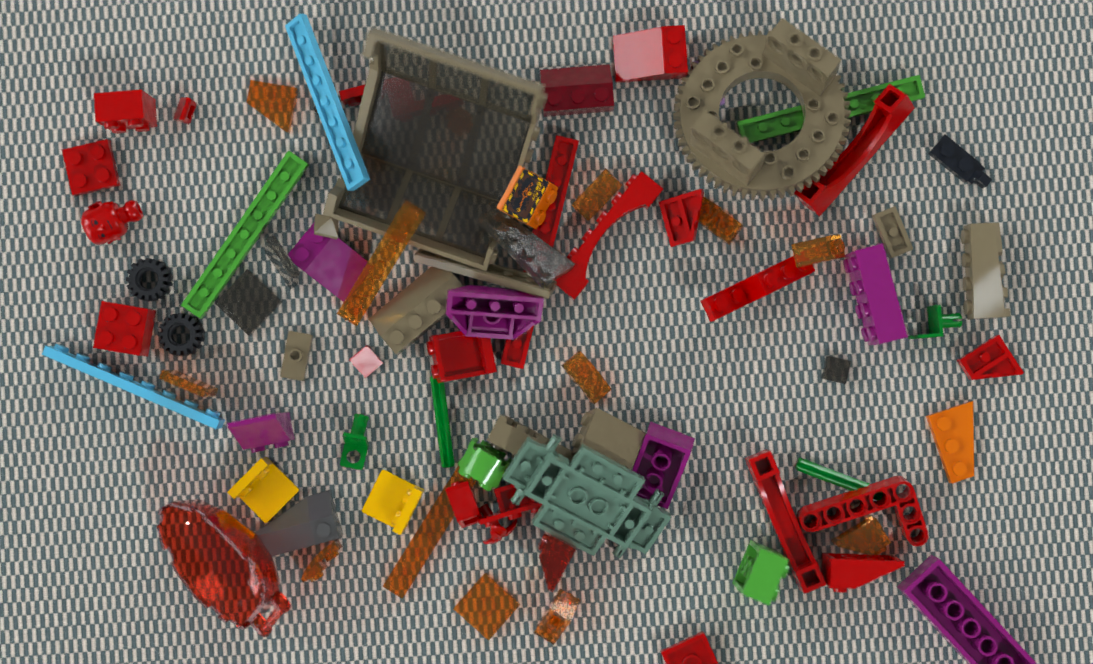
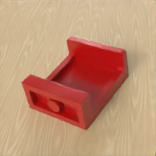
M462 331L432 335L429 337L430 341L426 342L428 354L433 356L434 365H431L433 379H437L438 383L497 372L491 338L467 337Z

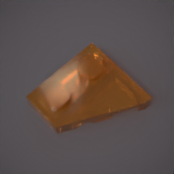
M250 80L246 103L283 131L290 134L298 89Z

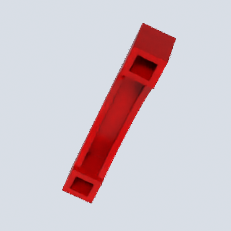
M889 84L874 101L875 105L864 126L849 146L839 155L836 162L833 161V167L831 169L826 168V175L822 176L819 174V181L811 180L812 185L810 188L803 184L804 188L801 193L798 190L794 192L801 203L819 217L915 109L908 95L893 85Z
M642 171L638 176L633 174L625 184L628 188L623 194L618 192L613 198L611 204L614 206L610 211L604 210L596 220L599 223L594 230L589 228L581 238L584 241L579 249L574 247L566 257L569 261L564 268L560 265L552 274V277L555 278L554 281L557 282L556 287L573 301L589 283V280L586 279L588 262L595 246L604 233L628 213L643 207L648 210L663 191L660 185Z
M765 449L744 458L785 557L788 559V564L799 590L806 594L826 586L827 584L820 567L808 546L793 512L771 450Z

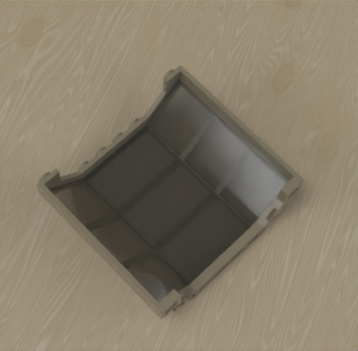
M373 27L367 32L362 52L363 57L373 58V61L370 60L369 72L353 132L370 180L355 191H348L343 177L341 179L338 178L336 185L327 195L323 215L487 271L489 265H494L499 252L496 250L508 218V214L497 209V206L518 166L524 167L525 163H530L534 152V150L530 149L532 141L536 142L541 128L537 127L540 111L543 109L547 94H544L545 85Z

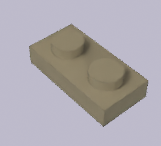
M896 206L872 215L889 259L913 250Z

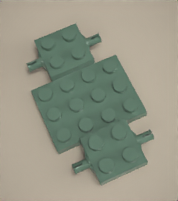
M553 434L547 445L540 444L529 437L526 438L504 472L503 480L513 484L517 489L510 499L514 504L516 502V505H519L525 495L542 504L532 519V525L592 556H595L606 538L618 544L612 552L615 557L621 558L627 548L636 549L647 554L672 518L669 512L657 505L665 495L661 490L656 489L649 500L637 496L636 494L645 483L643 476L584 444L581 445L571 462H569L568 458L557 453L555 450L562 440L559 435Z

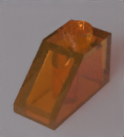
M840 234L791 244L797 268L822 264L846 257L844 252L845 245Z
M869 516L831 539V542L837 547L868 555L881 554L887 549L886 546L891 543L877 518Z
M560 588L534 630V634L554 645L571 622L581 600Z

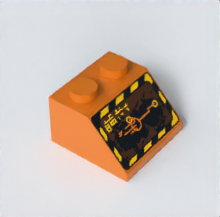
M519 165L497 209L537 229L544 222L545 212L549 205L555 201L558 187Z

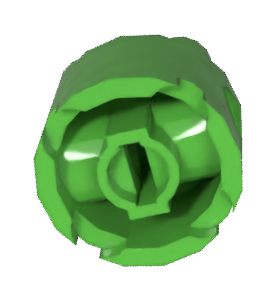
M472 438L464 456L458 461L460 467L458 472L465 478H474L479 481V486L487 491H491L493 487H499L501 478L512 459H504L507 454L490 446L489 442L482 440L481 443H477L478 438Z

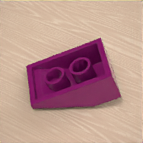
M314 223L286 256L344 303L348 301L375 268L339 237L336 240L315 235Z
M290 412L274 413L227 423V428L242 449H251V453L266 450L265 445L274 444L275 448L289 446L288 441L295 439Z
M650 421L632 471L645 478V483L636 495L649 500L655 490L659 489L665 495L657 505L668 509L692 452L695 438Z

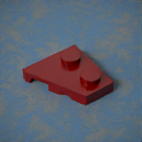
M703 189L659 201L671 247L695 241L704 196Z
M1000 335L993 336L957 360L969 380L1022 375L1024 373Z

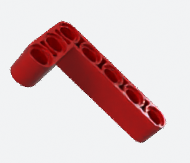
M903 476L887 478L872 483L867 487L805 505L797 512V520L806 532H816L893 506L902 534L911 545L916 547L922 546L929 538L914 487ZM899 485H906L902 493H896V488ZM883 492L881 500L873 501L875 493ZM853 500H860L858 507L850 508V503ZM837 507V512L834 515H827L829 508ZM913 507L909 515H903L905 508ZM807 515H815L811 523H804V518ZM920 529L917 536L910 537L912 530Z

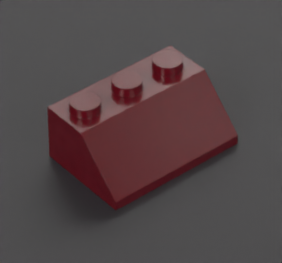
M610 64L540 70L541 84L545 85L544 94H547L543 107L544 117L612 112L614 110Z

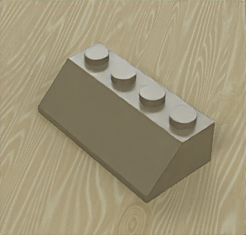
M431 266L373 314L369 320L396 355H399L446 316L448 290L463 287V285L452 272Z

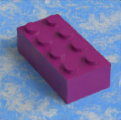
M883 243L846 254L843 265L846 273L850 274L852 281L849 283L852 296H856L858 305L855 306L857 317L862 319L864 328L861 329L864 341H868L870 346L907 338V331Z

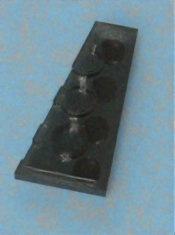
M497 207L483 213L477 220L542 289L571 271L575 266L574 262L510 216L497 209Z

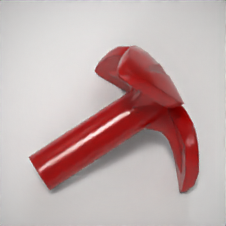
M484 504L479 508L483 516L493 514L488 504ZM517 519L506 528L501 526L500 523L492 524L490 526L491 538L482 540L483 544H494L501 541L503 537L508 536L516 527Z

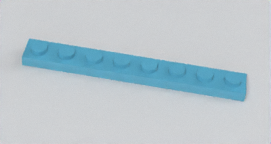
M300 13L285 25L347 190L355 191L369 181L370 177L308 17Z
M63 345L45 346L42 355L214 429H221L225 422V419L219 417L220 413L208 408L206 411L197 408L199 404L188 399H185L184 402L176 399L177 395L170 391L163 390V392H159L154 389L155 385L149 382L142 381L138 383L133 380L134 376L120 371L117 374L111 371L112 367L99 362L96 365L89 362L91 358L86 355L77 353L75 356L68 353L69 348Z

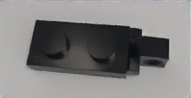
M946 134L939 139L928 153L963 183L967 182L970 185L975 183L983 189L992 181L983 172L985 167Z

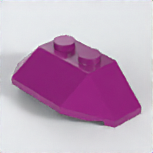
M467 285L448 290L445 313L467 337L513 340L533 325L541 322L544 298L511 288Z

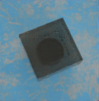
M826 356L821 379L846 384L851 361Z

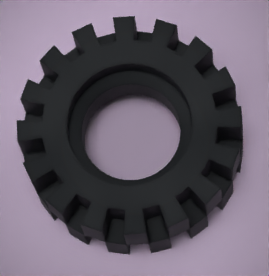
M151 258L139 259L137 264L133 263L131 265L133 267L132 270L128 269L127 271L129 277H126V282H129L127 288L132 291L131 294L133 296H137L140 300L158 301V299L165 298L166 293H170L169 287H173V282H171L173 274L169 273L171 270L165 266V263ZM147 271H153L158 276V283L152 289H146L141 282L143 274Z
M172 314L170 318L163 320L164 324L159 326L161 328V332H158V336H161L159 343L163 344L162 348L165 351H169L172 355L189 356V354H194L197 352V349L202 347L201 342L205 340L203 337L205 329H202V323L198 322L196 317L188 314ZM178 326H186L190 331V338L184 344H179L174 340L173 333Z

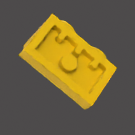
M263 457L227 493L233 499L240 497L264 523H267L299 492V488L268 457Z
M382 470L362 508V512L393 527L392 531L401 535L405 531L425 490L386 470Z

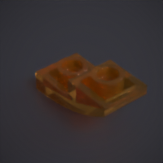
M605 168L572 203V206L589 221L623 184Z
M703 196L699 224L730 245L743 228L742 223L723 212L721 207Z
M581 351L575 353L561 365L572 381L580 387L593 404L597 403L612 390L602 375Z
M339 539L326 546L310 562L301 577L303 583L309 579L311 582H314L324 576L322 571L327 568V565L323 559L325 558L328 562L339 555L337 550L343 547Z

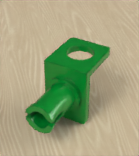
M941 305L927 306L929 334L908 336V339L943 337V328H960L962 326V321H953L955 319H962L960 313L942 314Z
M354 414L351 432H343L345 444L340 460L341 467L363 470L369 447L367 437L364 436L369 420L368 416ZM350 451H358L361 458L357 463H350L347 460V455Z

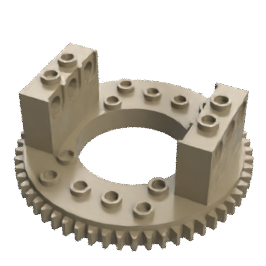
M781 18L771 31H768L767 35H763L761 31H758L757 35H753L750 31L746 37L742 33H739V38L737 39L730 36L729 42L722 39L720 46L714 43L712 51L705 50V57L701 55L697 57L699 63H691L692 70L688 69L687 76L682 77L681 84L683 86H678L677 92L679 94L675 95L677 103L674 104L673 110L676 112L673 113V120H677L674 122V129H678L675 132V137L681 138L678 140L679 147L685 146L682 149V155H688L686 162H694L692 170L700 169V178L707 175L706 183L715 181V189L722 185L723 193L730 189L732 190L733 197L738 192L741 193V199H744L749 194L753 201L756 195L760 196L761 201H764L766 195H769L770 199L774 200L775 194H778L783 199L785 192L790 196H793L794 189L801 193L804 188L803 184L810 188L812 185L811 180L818 182L820 179L819 174L825 176L827 173L826 168L831 169L834 165L832 161L836 162L839 155L837 153L841 154L844 148L842 145H845L847 138L844 136H847L849 133V129L846 127H849L851 120L847 119L851 114V111L847 110L850 101H845L848 92H842L845 84H839L841 76L836 75L842 59L784 18ZM765 78L777 81L789 88L799 100L803 111V126L797 137L783 148L775 151L761 152L748 142V138L745 136L742 138L728 127L729 124L720 122V104L725 95L737 84L750 79Z

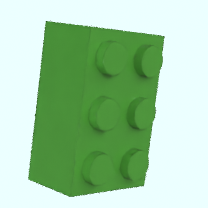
M750 540L732 584L741 594L769 606L771 601H775L778 597L780 588L777 586L780 579H784L788 573V559L776 550Z

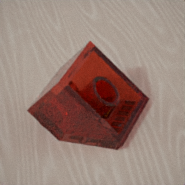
M544 533L537 545V549L540 550L539 559L548 590L553 592L573 557L576 547L550 533L548 535Z

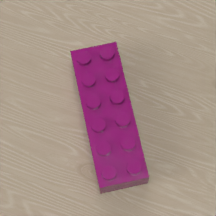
M930 555L897 586L901 593L968 664H1037L939 558Z

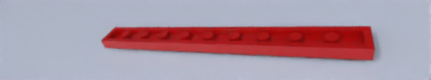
M556 135L545 180L558 187L557 197L546 210L544 222L537 229L533 228L523 269L525 273L546 278L579 140ZM534 325L513 340L506 339L500 364L524 369Z

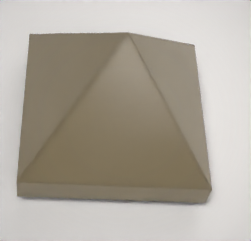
M315 214L314 234L337 240L339 220Z

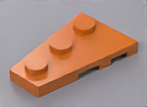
M973 401L927 415L926 418L949 483L953 484L973 477Z

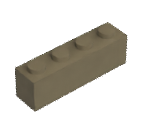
M972 223L963 226L961 243L964 244L962 266L965 267V277L963 278L962 285L963 290L966 291L963 309L965 315H967V320L1011 317L1010 308H1005L1004 304L1005 298H1008V289L1002 285L1005 265L1002 261H999V256L1003 253L999 223Z

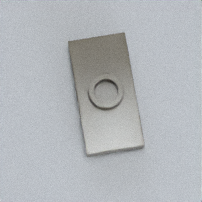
M294 331L288 332L280 377L305 381L313 335Z

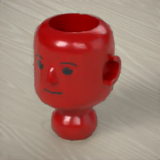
M135 200L127 201L123 207H120L113 201L105 203L98 201L88 206L89 209L82 213L81 224L85 234L92 243L96 245L110 244L115 240H121V236L128 232V222L140 221L143 218V212Z

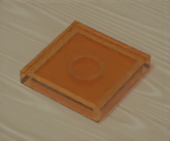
M162 370L159 376L161 380L200 397H213L218 391V388L177 370Z
M485 572L453 609L489 641L520 606V603Z

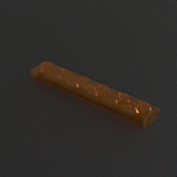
M405 200L337 312L339 316L355 326L359 324L427 214L425 211Z
M459 465L383 584L384 588L402 599L455 516L445 488L451 487L450 485L457 481H468L471 487H473L477 481L472 477L468 479L459 474Z

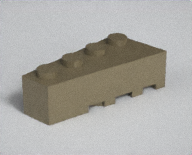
M500 414L487 441L491 442L490 446L501 452L506 450L512 453L511 457L514 458L527 437L547 445L550 439L512 418ZM558 444L555 449L556 452L565 456L571 462L574 457L571 454L572 451Z

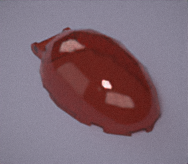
M200 499L173 501L158 510L160 521L156 527L163 550L168 549L173 559L170 563L175 573L194 598L206 609L212 608L220 615L218 619L224 623L230 621L240 630H245L251 625L260 636H269L272 632V627L279 618L291 609V603L280 592V578L273 557L259 536L231 513ZM273 605L275 607L274 611L265 619L263 615Z

